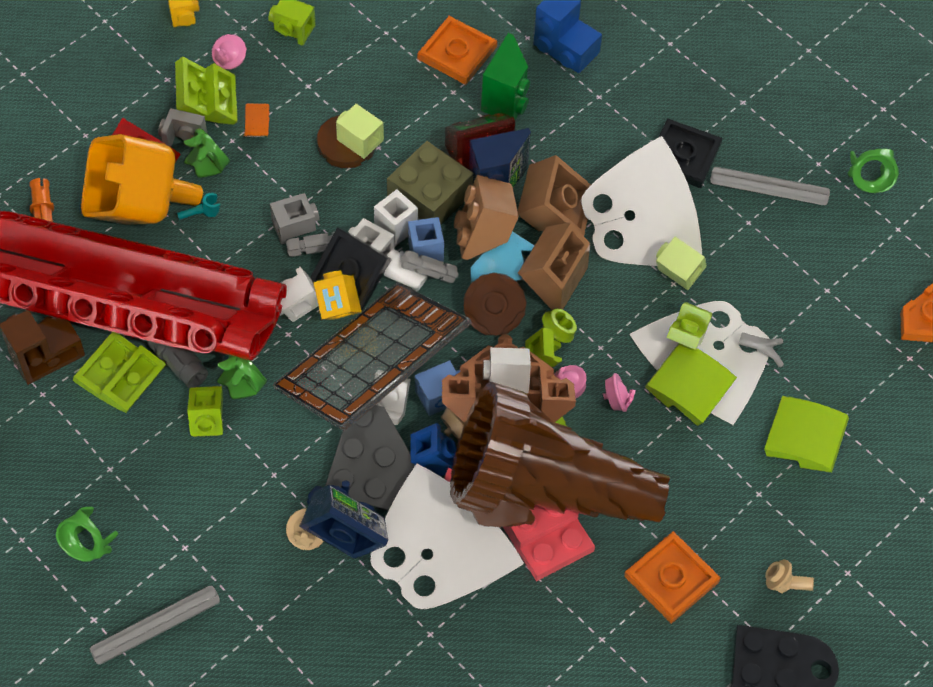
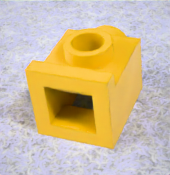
M168 0L173 27L196 24L194 12L200 11L198 0Z

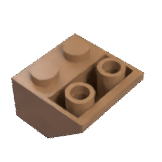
M477 175L473 186L469 185L467 187L463 210L457 212L454 220V228L458 232L457 245H460L462 259L466 260L507 243L519 217L512 184Z
M572 222L546 227L518 274L551 310L557 308L563 310L588 269L590 243Z

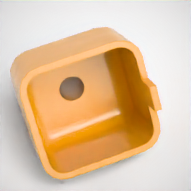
M122 134L97 137L93 139L88 150L81 211L84 217L119 224H155L167 217L170 202L194 206L199 205L202 200L203 189L201 185L173 178L175 153L171 147L163 143Z

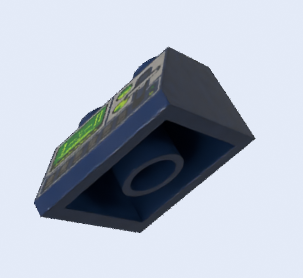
M526 128L470 140L469 170L473 172V184L476 176L480 175L489 179L510 183L514 189L528 168L530 129Z
M327 485L313 493L299 525L302 529L354 559L385 547L388 542L385 517L376 513L371 505L354 500L347 495L343 488L335 485Z

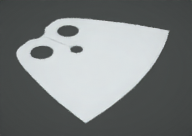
M662 136L620 161L599 177L583 194L581 200L585 217L593 222L595 232L592 240L595 250L600 257L624 264L657 266L656 254L665 242L670 243L674 237H677L702 255L699 223L689 186L674 154ZM599 194L608 195L612 200V208L607 213H599L593 207V200ZM628 210H632L635 213V218L632 221H628L624 217L625 212ZM612 230L619 231L624 239L623 245L615 250L609 249L604 243L606 233Z
M725 301L703 303L697 305V307L711 313L722 311L730 318V323L724 328H717L710 321L704 339L698 349L715 359L737 377L711 412V414L734 425L752 396L769 357L759 350L753 353L744 352L739 346L741 334L743 332L767 339L769 337L758 327L749 326L744 323L740 312L731 304ZM679 312L661 318L630 333L637 347L656 370L659 369L678 344V342L666 337L670 326L676 321ZM714 342H723L724 348L722 350L715 349L713 346Z
M416 464L396 495L385 517L388 535L387 545L371 552L370 560L372 567L383 578L395 580L400 585L402 596L412 606L418 609H429L449 603L498 580L524 564L510 540L499 527L479 525L472 512L458 508L457 504H454L450 497V482L429 469ZM390 547H399L405 553V561L399 567H389L384 562V553ZM424 549H431L433 557L425 560L422 558L421 552ZM423 575L430 576L436 585L434 592L425 597L418 595L413 587L414 581Z

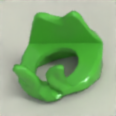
M196 129L194 132L195 137L184 141L186 146L194 147L184 160V163L194 166L196 176L199 178L220 174L230 163V159L203 129Z
M891 149L869 150L863 152L858 159L854 151L850 152L852 166L848 171V176L852 178L853 183L860 190L868 193H883L896 184L899 169L894 158V152ZM871 160L882 162L880 167L881 176L879 178L868 181L861 177V169L865 163Z
M229 355L227 360L217 364L219 368L224 369L217 382L228 387L232 399L256 395L267 382L266 378L250 360Z
M81 507L74 515L61 521L56 530V539L59 546L73 559L83 562H90L96 558L100 559L104 554L110 553L112 549L108 544L118 535V532L115 530L105 539H102L100 531L89 519L94 510L93 507ZM84 529L89 531L93 537L94 548L92 550L85 548L78 539L77 534Z

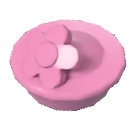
M233 34L221 36L216 40L212 48V58L215 64L227 70L237 68L243 63L246 56L245 43L240 37Z
M577 365L562 366L555 372L554 375L560 380L567 378L574 383L575 398L581 396L585 391L587 378L583 368Z
M614 373L605 380L606 393L603 394L604 400L608 399L614 411L626 412L634 399L636 391L632 389L628 393L620 376Z

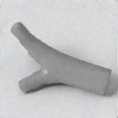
M742 332L739 345L754 348L765 353L775 361L778 367L784 365L779 355L773 349L774 346L783 344L782 338L767 339Z

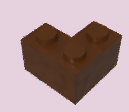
M26 310L20 314H14L8 317L6 321L0 323V330L10 357L27 385L85 356L81 339L68 320L48 316L37 324L30 311Z

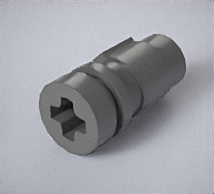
M151 341L147 342L152 351L157 354V357L162 361H166L168 367L188 388L199 386L207 378V369L193 351Z

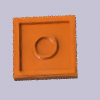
M448 16L417 53V59L467 85L497 48V40Z
M674 531L626 570L624 577L671 624L715 587L721 579Z

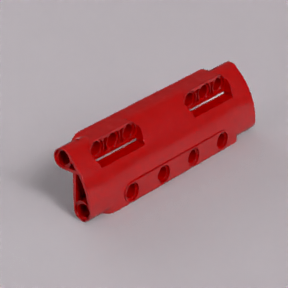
M0 211V249L65 265L63 267L0 251V303L171 347L205 354L215 351L250 361L264 348L281 314L283 306L280 303L282 298H286L287 295L286 284L262 278L255 279L253 272L250 270L15 212ZM161 289L240 308V310L163 292Z

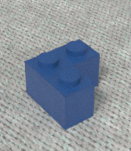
M543 0L536 7L533 45L541 52L547 53L560 61L563 66L580 73L600 53L602 34L579 20L581 0Z

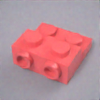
M535 505L534 510L530 509L535 516V521L532 525L523 524L503 527L536 581L589 555L595 549V545L578 520L579 513L565 509L563 514Z

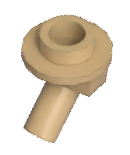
M783 559L774 562L766 571V586L770 590H776L780 593H784L789 589L814 590V578L792 576V564L788 560Z

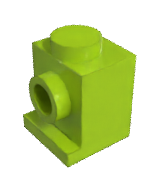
M280 0L277 5L272 6L268 20L274 23L275 31L284 36L297 38L298 44L303 46L315 27L314 6L297 0Z

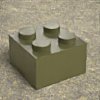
M426 141L387 178V196L397 189L418 208V220L439 217L441 225L464 203L467 187L469 185L473 186V172Z

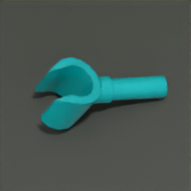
M207 193L203 197L202 204L177 212L179 220L202 213L207 217L217 216L220 210V204H215L217 202V194Z

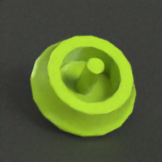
M557 308L545 312L542 316L543 327L554 331L555 340L569 343L574 339L577 325L569 313Z

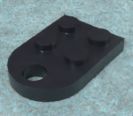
M737 625L735 630L731 687L835 686L839 674L838 662L830 647L820 639L804 634ZM814 665L824 666L829 672V678L824 680L816 678L811 672V667Z

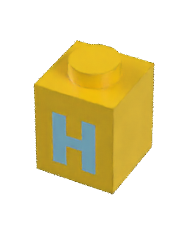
M341 270L323 274L324 280L314 282L322 319L334 320L362 313L354 276L342 275Z

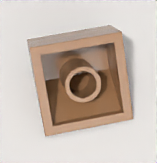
M557 155L533 163L528 168L518 215L538 231H544L549 226L572 222L584 236L588 219L585 217L581 200L591 184Z

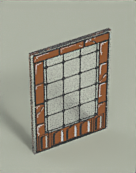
M397 282L366 307L362 313L355 316L272 385L275 390L342 431H345L472 323L470 318Z

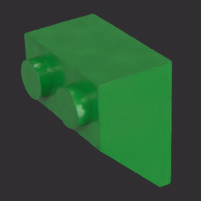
M511 33L506 35L483 73L481 111L491 116L502 113L504 116L506 115L507 119L503 117L501 120L513 124L518 114L523 115L527 108L529 99L526 98V93L530 86V80L527 79L528 65L515 36Z

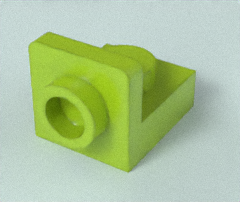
M687 302L683 303L676 321L670 326L666 338L696 350L704 339L712 313Z
M222 386L193 387L189 389L187 412L191 436H217L223 434Z

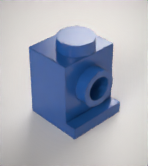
M438 423L410 434L411 463L414 465L419 464L439 476L446 475L448 468L452 469L457 450L456 443L441 432V426Z

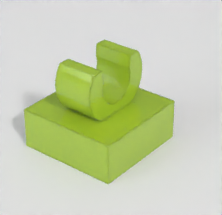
M543 327L525 341V348L530 349V352L549 366L555 367L562 362V358L554 355V352L561 348V343L554 340L553 330Z

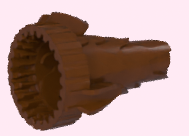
M495 382L487 383L482 388L463 426L454 456L450 480V497L454 504H457L458 508L472 512L479 525L486 527L532 525L535 521V516L530 509L534 510L535 505L563 514L565 509L590 517H598L599 514L623 520L628 518L639 521L660 522L666 513L664 507L669 492L668 482L670 477L668 475L644 468L626 456L602 449L603 443L579 436L572 431V428L553 422L545 413L529 401L527 393Z

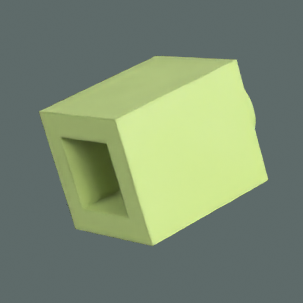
M355 104L348 111L342 112L336 121L337 140L363 159L384 141L383 122L358 104Z
M674 237L670 243L665 242L656 254L658 270L686 290L690 289L707 267L705 257L677 237Z

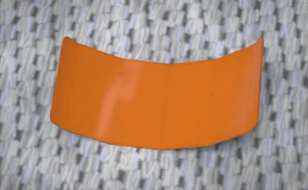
M246 104L245 133L243 137H268L269 104Z

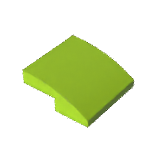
M183 56L175 62L176 109L205 116L206 121L232 125L237 123L235 74L214 63L204 68Z
M111 332L74 375L73 381L107 404L127 413L164 369L166 363L142 345L136 347L119 333Z
M678 343L645 385V388L666 407L669 408L674 405L695 425L699 426L706 420L737 377L698 348L695 350Z
M782 396L764 448L766 456L796 460L800 468L832 472L849 417L847 414L828 406L803 399Z

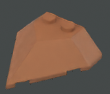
M507 334L500 336L498 344L494 346V348H518L512 344V338ZM488 345L461 365L460 372L455 376L448 375L442 379V403L464 423L480 391L489 383V380L483 379V361L490 360V347L492 346ZM530 352L531 369L527 397L540 411L545 413L553 422H556L576 405L574 383L567 378L560 380L554 375V369Z

